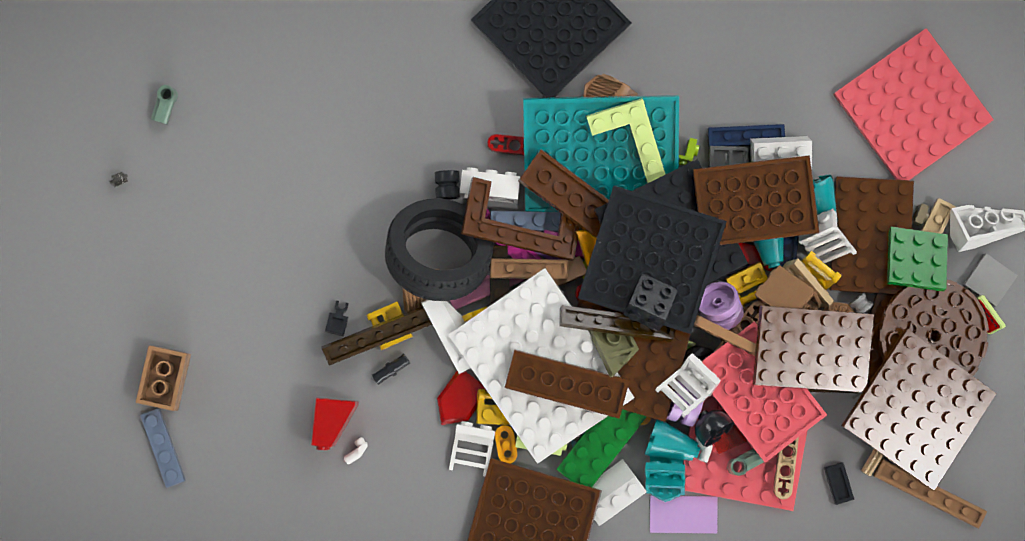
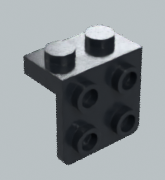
M643 274L623 315L632 321L646 325L650 329L660 331L669 314L677 294V289Z

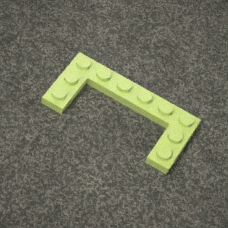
M642 98L586 116L592 136L630 124L647 183L665 175Z

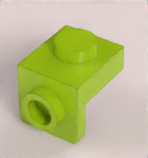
M689 138L685 155H679V165L684 166L692 162L694 156L697 157L699 145L696 144L698 139Z

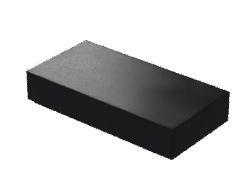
M840 462L824 467L835 505L855 500L844 463Z

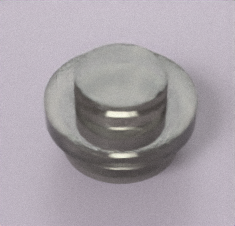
M122 172L112 175V180L109 181L110 184L112 183L116 187L128 182V175H123Z

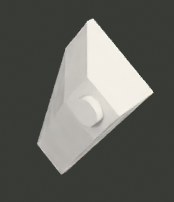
M974 205L960 206L950 210V237L958 252L974 249L1025 231L1024 210L1004 208L1002 210H994L991 207L974 208Z
M425 300L421 302L458 373L460 374L470 369L471 367L449 337L451 332L466 323L462 315L447 301Z

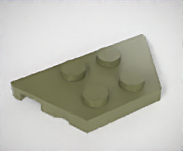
M589 331L610 378L639 350L634 338L631 336Z

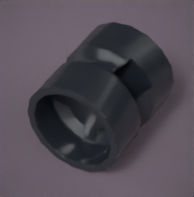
M443 170L435 172V183L438 184V187L435 188L436 198L448 200L460 198V187L457 186L459 171Z

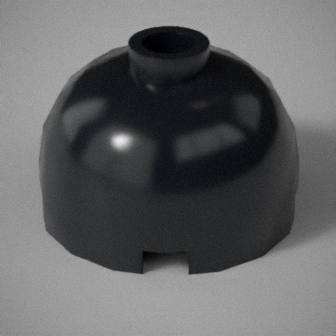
M705 410L699 414V420L695 425V434L703 446L709 447L721 439L720 436L724 432L727 434L735 423L721 410H711L709 412Z

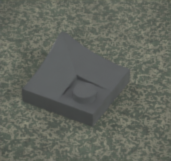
M709 147V167L748 163V147Z

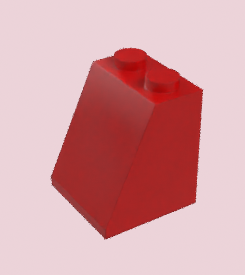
M316 398L311 445L316 446V450H330V447L335 446L356 411L359 402Z

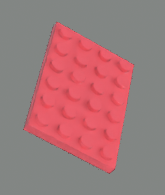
M754 321L737 335L756 344L758 325ZM728 342L702 361L721 380L712 396L732 419L764 463L827 416L826 412L807 388L754 385L755 356Z

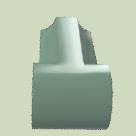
M162 85L157 90L158 97L151 120L168 125L173 105L178 99V93L171 86ZM171 90V97L164 99L165 91Z
M751 449L729 460L727 469L730 474L741 476L763 463V460L754 449ZM736 461L740 462L742 466L739 472H735L733 469Z

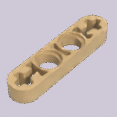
M799 437L794 440V444L790 443L788 445L793 450L791 456L785 457L782 450L777 454L773 492L780 499H787L792 494ZM784 465L790 468L788 476H782L780 473V468ZM779 478L789 480V483L785 482L784 487L788 491L783 496H781V492H778V488H782L783 483L779 481Z

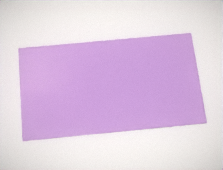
M650 496V533L717 534L718 497L680 496L668 502H663L654 496Z

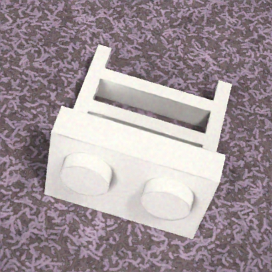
M833 209L817 215L819 233L799 236V242L805 246V250L809 252L812 250L816 254L815 256L824 264L850 252L853 255L857 254L855 248L837 227V213Z
M692 353L687 357L682 367L655 390L657 392L662 390L683 411L681 415L685 417L708 396L712 395L721 380ZM675 378L679 380L698 400H696L684 387H682L675 380ZM668 384H669L680 396H682L691 406H688V405L668 386Z
M462 421L461 424L456 426L449 470H453L454 463L484 468L483 476H486L495 431L492 430L491 426L481 425L480 428L472 427L473 423ZM458 440L488 445V452L458 448ZM456 451L486 457V463L481 464L455 459Z

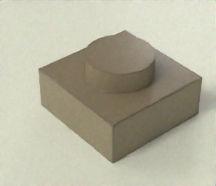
M925 204L917 206L912 218V224L919 226L927 221L929 206Z

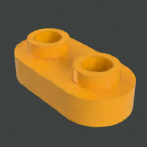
M502 425L495 431L498 457L502 462L513 463L517 458L514 432L511 427ZM501 432H508V437L502 438ZM506 450L511 451L512 455L510 457L504 456Z

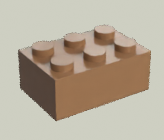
M149 346L136 403L178 411L191 354Z

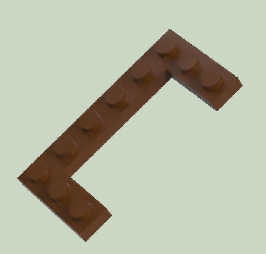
M476 177L471 178L461 231L462 235L570 261L574 260L578 240L576 231H579L580 228L578 225L561 213L558 234L555 236L486 219L492 181Z

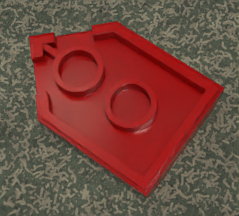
M456 371L437 398L441 425L468 421L477 409L478 389H485V387L466 371L460 374Z

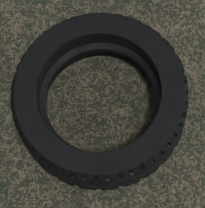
M442 198L425 199L406 206L393 218L386 239L385 262L389 273L403 289L423 299L450 301L469 295V293H472L482 284L490 266L493 242L461 234L466 210L465 205ZM423 230H444L461 238L469 247L472 255L470 261L462 267L453 270H436L417 262L408 252L406 242L409 237Z

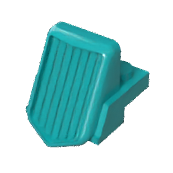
M650 456V463L646 462L645 465L646 493L663 502H668L681 495H685V464H683V460Z

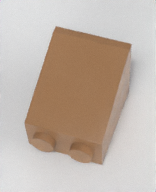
M780 265L777 269L770 272L767 281L757 288L755 294L757 300L764 303L765 306L818 310L822 305L816 290Z

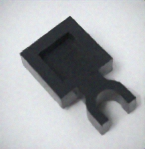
M336 300V313H329L325 332L344 337L348 316L343 315L347 311L349 303L345 304L344 309H339V301Z

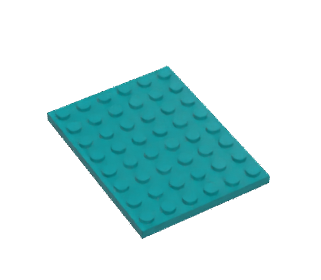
M679 95L523 98L524 172L537 153L543 150L608 200L613 186L633 191L647 184L630 124L592 136L586 117L587 115L642 98L666 175L679 168ZM525 187V212H559Z

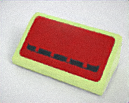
M984 295L977 296L976 298L980 302L987 318L989 327L987 334H993L1006 327Z

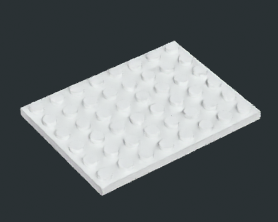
M546 268L449 334L451 340L537 464L608 416L505 388L515 349L608 374L588 330L559 326L560 307L562 305L571 306V304ZM629 388L627 389L623 405L634 399Z

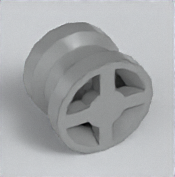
M865 293L860 294L849 303V306L854 308L856 313H865L874 305L866 299Z

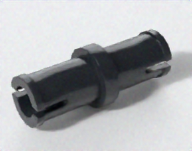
M403 353L391 363L387 362L386 366L372 374V377L380 385L389 377L396 376L398 371L411 363Z

